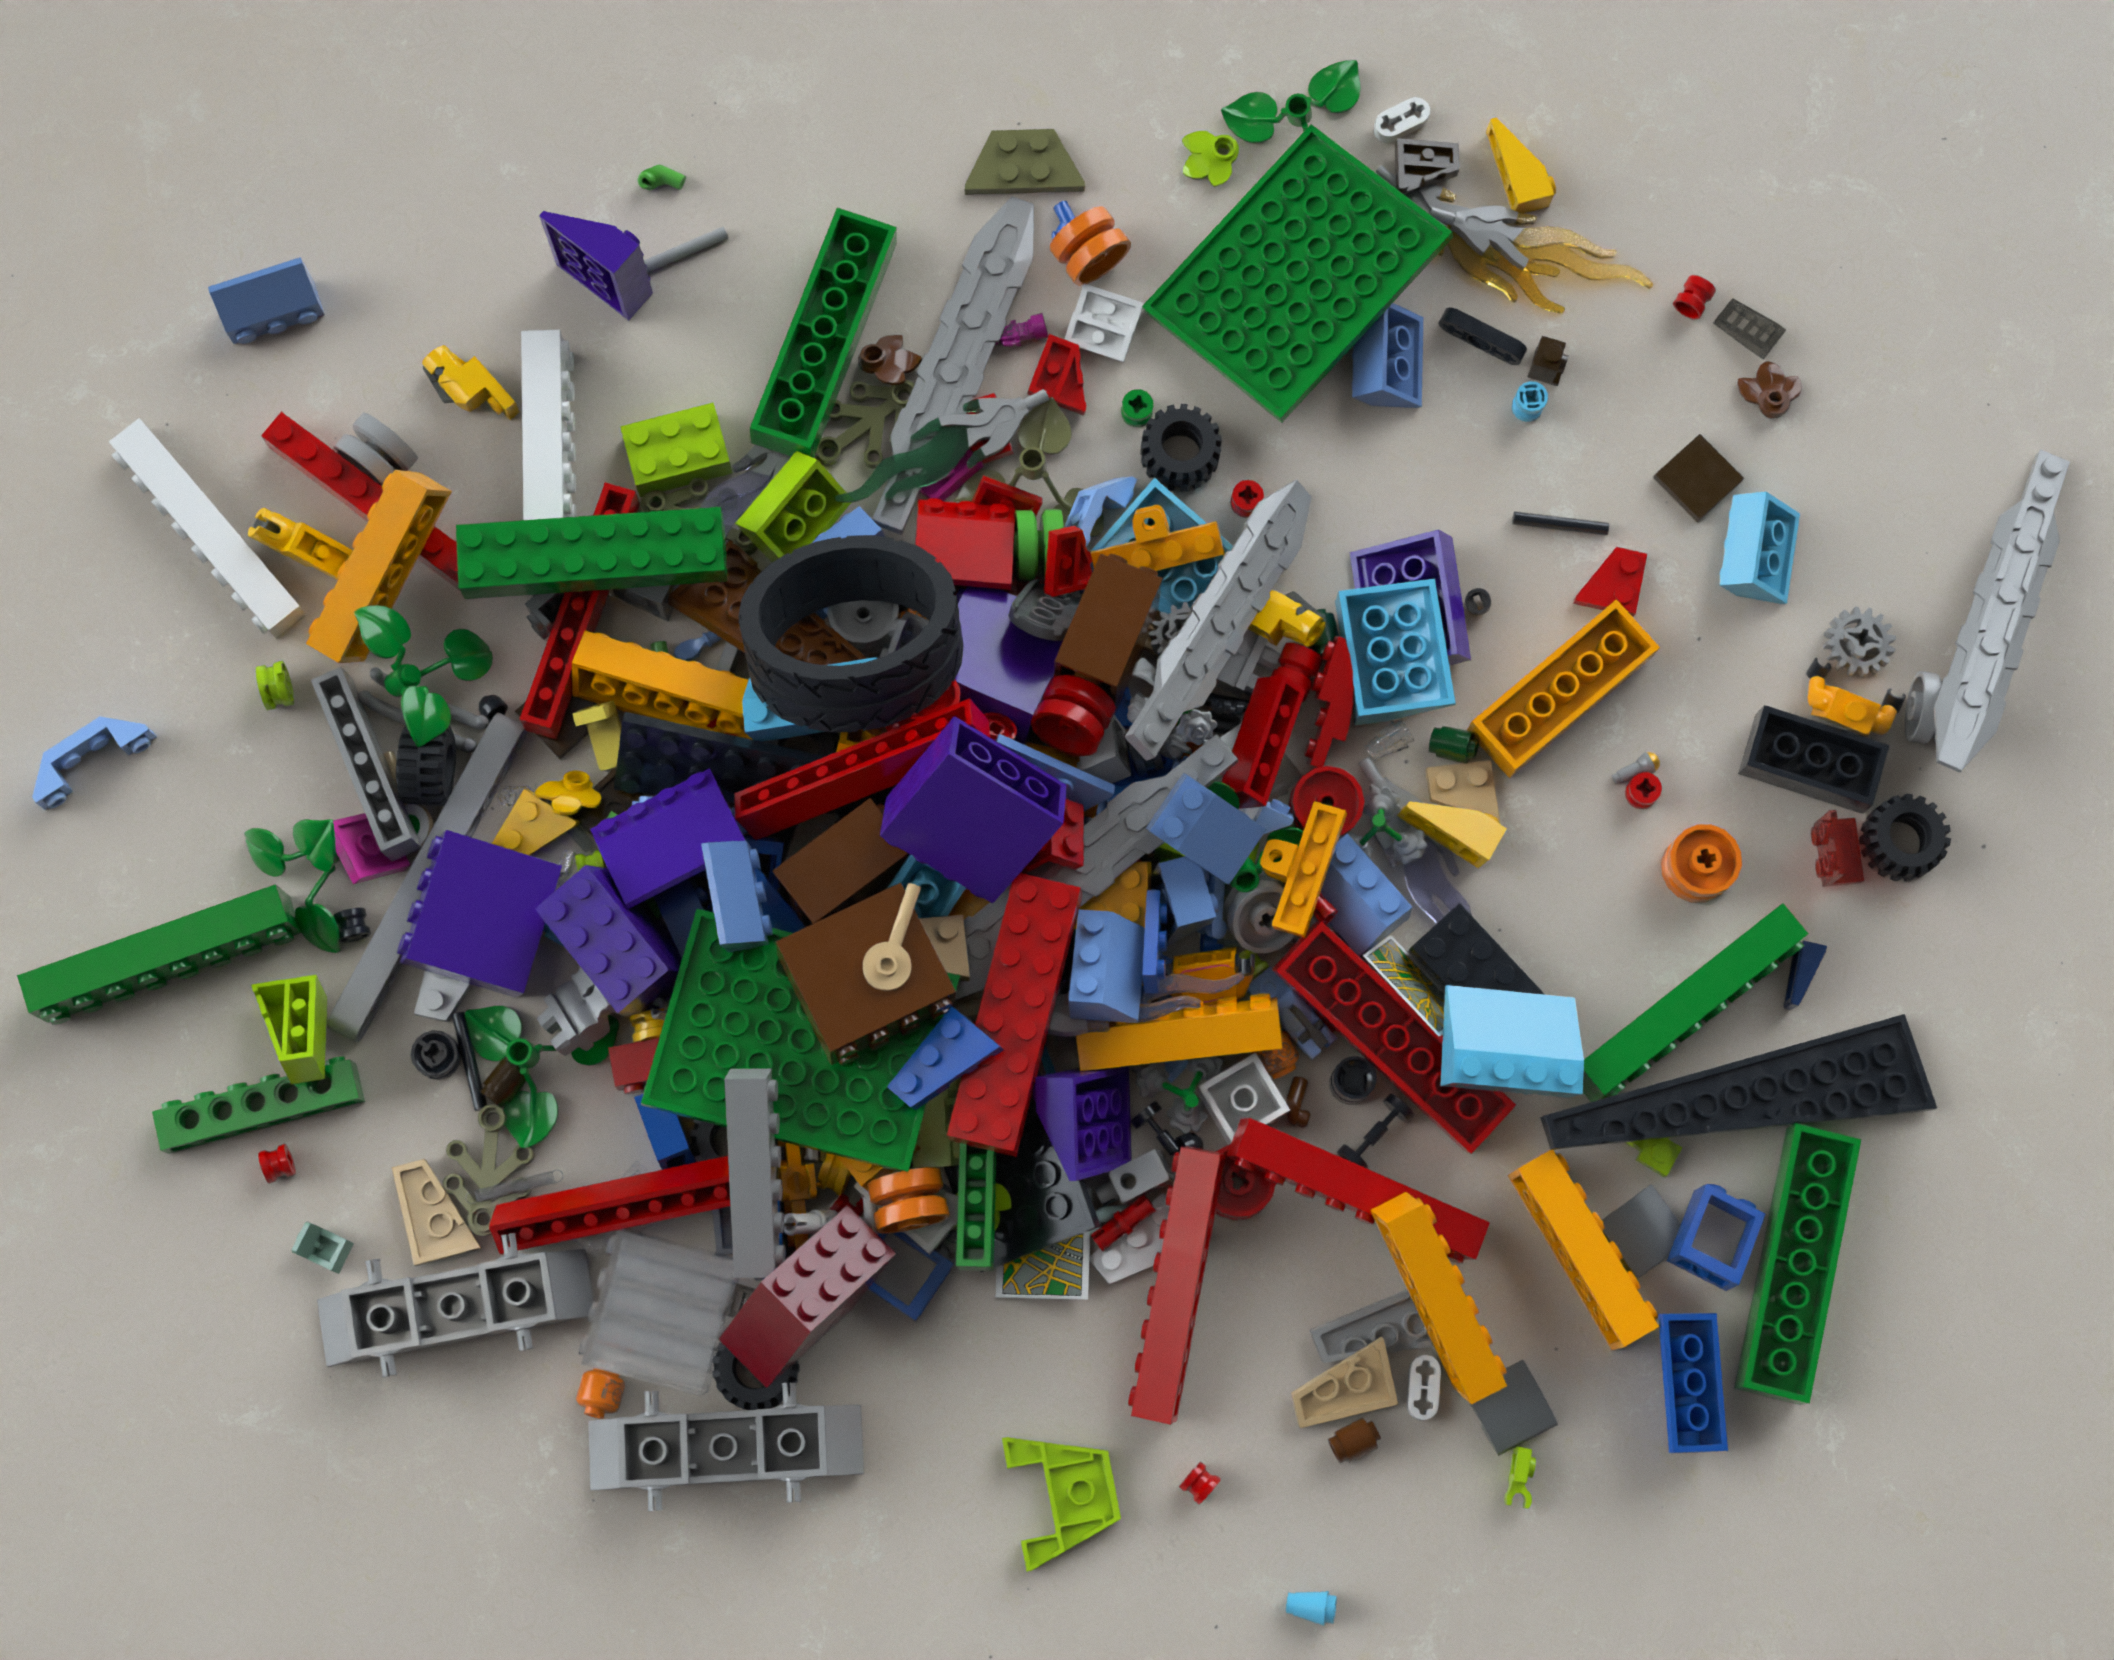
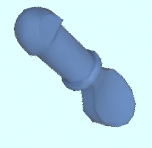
M711 631L704 632L700 638L689 639L679 644L674 650V656L688 662L693 661L699 657L704 646L712 647V644L722 640V638Z

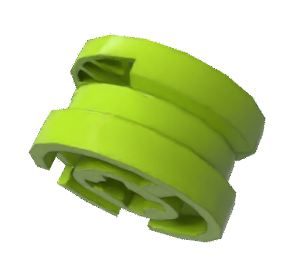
M284 661L274 662L271 667L266 665L257 666L256 680L265 709L267 711L273 710L280 704H283L285 707L293 705V687Z

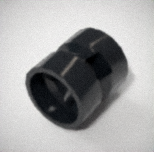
M1350 1056L1343 1059L1333 1070L1329 1079L1332 1095L1339 1102L1347 1105L1358 1104L1364 1101L1375 1088L1377 1082L1376 1071L1373 1065L1365 1058Z

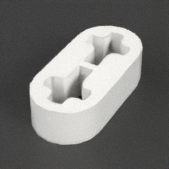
M1414 97L1383 111L1375 120V137L1383 143H1391L1396 141L1397 138H1403L1426 125L1430 115L1429 104L1421 98ZM1412 108L1415 112L1421 111L1419 119L1415 115L1408 117ZM1386 122L1388 125L1396 123L1393 132H1390L1389 129L1383 130V123Z
M1419 1356L1409 1366L1406 1406L1409 1414L1417 1420L1432 1418L1437 1413L1439 1407L1441 1368L1438 1361L1432 1356ZM1423 1361L1428 1362V1367L1433 1368L1434 1371L1432 1375L1427 1376L1426 1386L1421 1385L1422 1375L1416 1373V1367L1422 1366ZM1421 1390H1426L1425 1400L1431 1403V1409H1426L1424 1415L1419 1414V1408L1414 1407L1413 1404L1414 1401L1420 1400Z

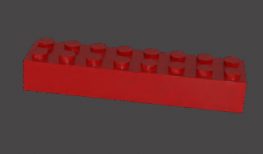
M1022 873L1012 881L975 1024L1004 1050L995 1057L991 1055L978 1064L979 1067L970 1074L965 1073L962 1075L947 1132L950 1141L1017 1157L1033 1094V1087L1036 1082L1035 1077L1038 1074L1078 910L1080 909L1083 897L1081 887Z
M1316 921L1308 929L1305 938L1301 937L1271 969L1463 1151L1472 1154L1516 1106L1505 1093L1500 1091L1440 1086L1443 1035L1438 1036L1385 980L1322 921Z

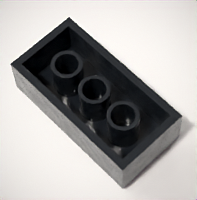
M1764 705L1755 714L1738 774L1863 814L1873 806L1890 745Z
M1461 903L1457 904L1407 950L1444 992L1445 986L1450 985L1545 995Z

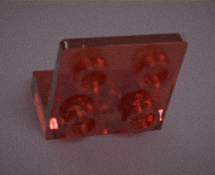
M1829 810L1811 828V841L1813 846H1817L1818 859L1815 861L1816 875L1818 878H1821L1822 887L1861 884L1864 882L1856 819H1838L1837 811Z

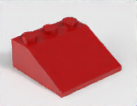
M937 498L918 499L915 545L936 557L935 561L937 563L941 562L951 574L954 585L1011 590L1015 507H1007L1004 504L978 505L970 501H961L959 503L944 502Z

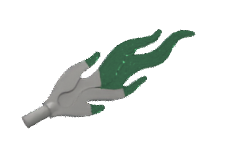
M1042 389L1023 400L1021 397L1015 399L981 398L972 400L963 405V411L979 414H951L928 422L910 437V443H917L930 434L939 432L931 441L912 451L898 453L885 458L860 488L853 492L836 495L835 501L848 503L866 499L894 475L914 468L923 469L918 474L894 483L885 494L886 501L891 500L899 492L934 484L945 478L976 443L988 439L989 441L976 450L968 459L966 467L968 469L972 468L978 462L995 455L1008 445L1020 423L1028 416L1029 411L1049 401L1047 392Z

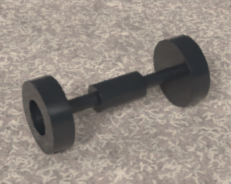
M1390 1093L1383 1102L1391 1113L1382 1122L1378 1121L1363 1137L1365 1141L1356 1151L1343 1144L1337 1151V1154L1348 1161L1368 1168L1367 1163L1360 1155L1369 1146L1373 1147L1389 1130L1387 1126L1396 1116L1403 1122L1409 1123L1415 1114L1400 1098Z
M1154 1101L1130 1122L1136 1129L1148 1122L1158 1134L1157 1140L1170 1156L1172 1154L1175 1155L1176 1152L1180 1153L1179 1149L1181 1147L1166 1129L1163 1131L1153 1119L1162 1110L1158 1102Z

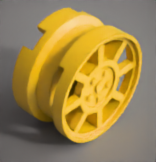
M651 1010L641 1012L640 1014H633L629 1017L630 1023H632V1027L635 1030V1033L632 1034L633 1043L660 1037L664 1020L652 1018Z
M826 1154V1159L821 1166L817 1178L820 1181L816 1183V1187L823 1190L830 1188L836 1192V1195L840 1196L846 1189L851 1173L836 1155Z

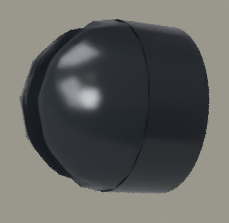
M1482 588L1472 589L1465 598L1467 609L1474 615L1485 614L1489 611L1492 604L1489 593ZM1477 595L1480 596L1484 606L1481 610H1478V606L1473 598Z
M497 695L484 696L480 700L478 710L481 715L487 717L490 723L496 713L499 712L505 715L508 706Z
M1192 1132L1178 1136L1175 1139L1180 1147L1189 1146L1199 1149L1204 1147L1202 1139Z

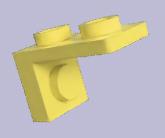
M614 700L585 707L573 713L576 726L584 724L587 726L599 769L603 771L616 767L621 723Z

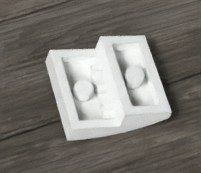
M1083 284L1065 340L1078 344L1081 349L1124 362L1144 303Z

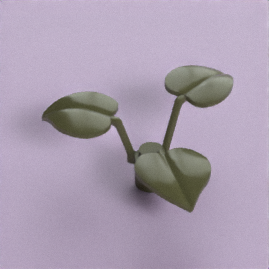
M1050 397L1049 401L1032 409L1020 424L1018 440L1024 450L1019 457L1020 467L1015 469V475L1009 485L1015 487L1022 475L1029 480L1044 479L1055 500L1059 503L1053 509H1061L1064 526L1078 492L1083 489L1072 488L1063 499L1052 483L1048 472H1046L1047 466L1043 452L1049 455L1062 452L1070 443L1072 436L1068 419L1057 405L1055 399ZM990 469L980 470L964 483L954 502H971L983 475L1006 484L1005 479L997 471ZM1103 512L1094 523L1090 533L1091 537L1099 536L1103 532Z

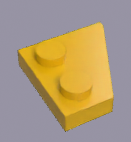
M524 789L492 844L531 856L540 848L546 847L555 841L556 838L565 832L577 827L580 821L570 815L560 816L555 814L550 802L537 798L534 792Z

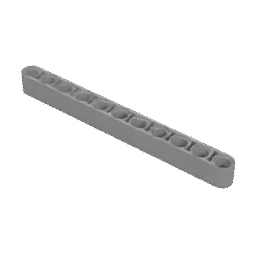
M499 712L492 718L327 1021V1028L355 1042H359L365 1035L403 965L400 963L402 955L397 954V948L402 934L409 932L412 923L406 922L412 902L414 903L415 900H419L422 891L416 890L422 871L425 868H429L432 861L426 858L432 839H435V836H440L445 830L473 837L526 739L528 731H525L522 723Z

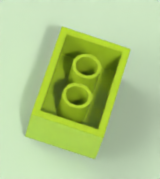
M714 402L620 426L635 485L640 497L653 490L667 491L689 485L690 481L694 478L709 480L733 473Z
M796 451L735 524L771 562H774L785 554H791L795 549L812 543L819 534L829 530L853 502V499L817 459Z

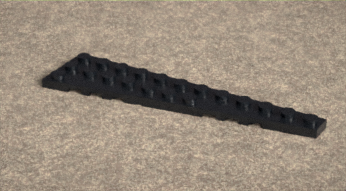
M625 712L621 726L614 790H621L630 794L637 792L658 794L663 789L672 788L686 781L691 775L704 772L710 768L726 801L735 802L734 793L826 756ZM896 785L826 812V814L834 812L849 814L869 798L872 799L875 805L881 802L885 806L886 797Z
M1902 1014L1544 1115L1540 1119L1550 1150L1787 1126L1795 1123L1807 1124L1932 1111L1937 1109V1105L1906 1016Z

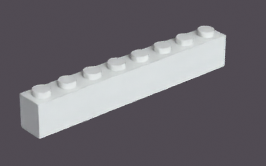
M140 418L109 441L116 450L112 457L123 470L130 467L136 475L131 479L143 493L148 490L151 491L156 497L151 503L163 517L169 513L174 518L175 522L171 524L174 530L183 540L188 536L195 543L191 550L203 564L207 560L215 567L211 571L213 576L223 587L228 583L235 590L231 597L243 611L247 607L252 610L255 616L251 620L263 634L269 630L276 639L306 615L298 603Z

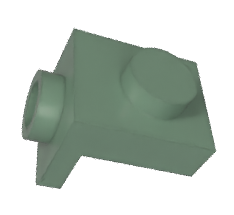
M307 1221L298 1234L291 1251L339 1274L354 1243Z

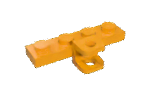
M1156 504L1135 511L1133 530L1136 541L1091 551L1090 553L1094 568L1100 554L1106 556L1115 554L1127 560V564L1136 568L1145 566L1158 571L1224 555V548L1217 521L1170 532L1165 511L1160 505ZM1146 518H1152L1155 521V524L1149 526L1144 522V520Z
M1314 801L1299 846L1276 839L1267 841L1260 865L1267 876L1286 883L1272 922L1274 929L1305 938L1347 815L1346 810ZM1282 858L1279 862H1274L1275 859Z
M777 1140V1146L784 1149V1160H781V1165L778 1168L779 1179L782 1180L783 1186L781 1202H783L784 1214L806 1213L805 1200L815 1199L817 1196L814 1164L801 1165L800 1147ZM786 1234L787 1247H793V1252L809 1240L808 1234H795L791 1236Z

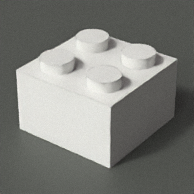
M1256 1053L1201 1084L1196 1090L1228 1145L1233 1140L1240 1119L1252 1118L1270 1125L1287 1115L1290 1111Z

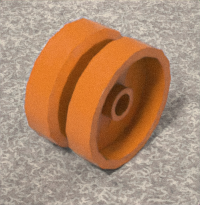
M1103 206L1087 210L1071 220L1058 232L1050 244V251L1058 262L1067 264L1066 273L1078 286L1089 284L1108 273L1127 255L1131 248V241L1119 228L1113 229L1115 220Z
M1697 824L1685 829L1666 848L1661 861L1662 877L1667 887L1678 898L1691 903H1705L1719 897L1737 880L1742 867L1741 850L1736 840L1725 829L1712 824Z
M940 1168L910 1169L908 1172H896L867 1183L870 1202L883 1206L874 1213L877 1233L885 1234L915 1230L942 1222L950 1216L946 1198L934 1195L943 1188Z

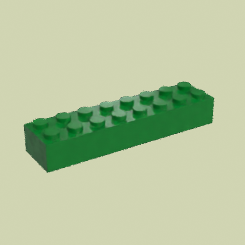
M838 207L836 208L750 426L752 444L791 457L798 451L814 458L897 245V227Z
M721 507L456 525L458 588L464 599L728 581L725 527Z
M274 884L19 974L17 977L28 1013L47 1023L51 1022L52 1025L69 1021L71 1019L70 1015L83 1011V1013L98 1011L103 1008V1003L115 999L116 1002L129 1000L135 997L134 992L147 988L148 991L160 989L167 985L166 981L173 978H191L199 974L198 970L210 965L211 968L222 967L229 964L232 957L241 954L244 957L262 952L263 946L272 943L275 945L289 943L294 940V935L300 934L301 931L295 919V910L290 896Z
M1784 903L1779 905L1584 1059L1583 1093L1590 1102L1617 1095L1626 1087L1622 1082L1623 1080L1627 1079L1631 1083L1652 1067L1648 1062L1650 1059L1656 1063L1677 1047L1674 1042L1675 1039H1678L1681 1043L1703 1026L1699 1020L1703 1019L1705 1023L1728 1007V1004L1725 1002L1726 999L1732 1003L1754 986L1750 981L1751 979L1757 983L1779 966L1775 961L1776 959L1782 963L1804 947L1800 940L1809 933Z
M1798 1123L1786 1128L1734 1389L1798 1405L1810 1404L1862 1139Z

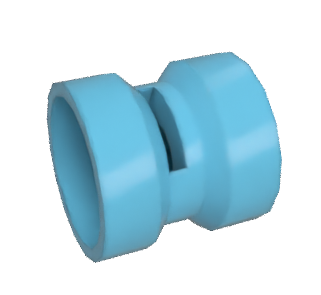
M1529 381L1519 387L1512 401L1513 414L1519 420L1531 422L1540 417L1548 401V393L1544 386L1538 382Z

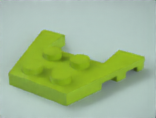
M1010 1437L1002 1438L1007 1469L1043 1463L1056 1531L1055 1534L1021 1540L1027 1572L1036 1569L1121 1519L1108 1450Z

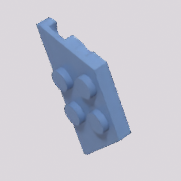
M998 734L996 742L1066 784V799L1084 805V811L1111 798L1114 794L1115 785Z

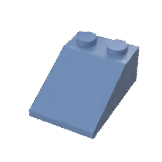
M1185 773L1181 775L1146 826L1149 832L1228 885L1267 830Z
M1186 856L1159 863L1151 875V890H1160L1162 903H1168V923H1165L1167 946L1211 924L1216 918L1215 913L1219 911L1217 899L1214 893L1209 894L1206 881H1209L1208 871Z

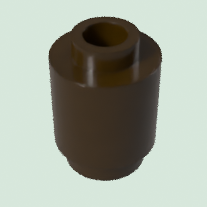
M502 1058L483 1082L485 1086L481 1093L502 1108L506 1102L510 1103L527 1081L520 1073V1067Z

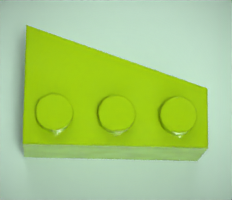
M317 975L251 984L276 1054L290 1083L295 1084L324 1079L327 996Z

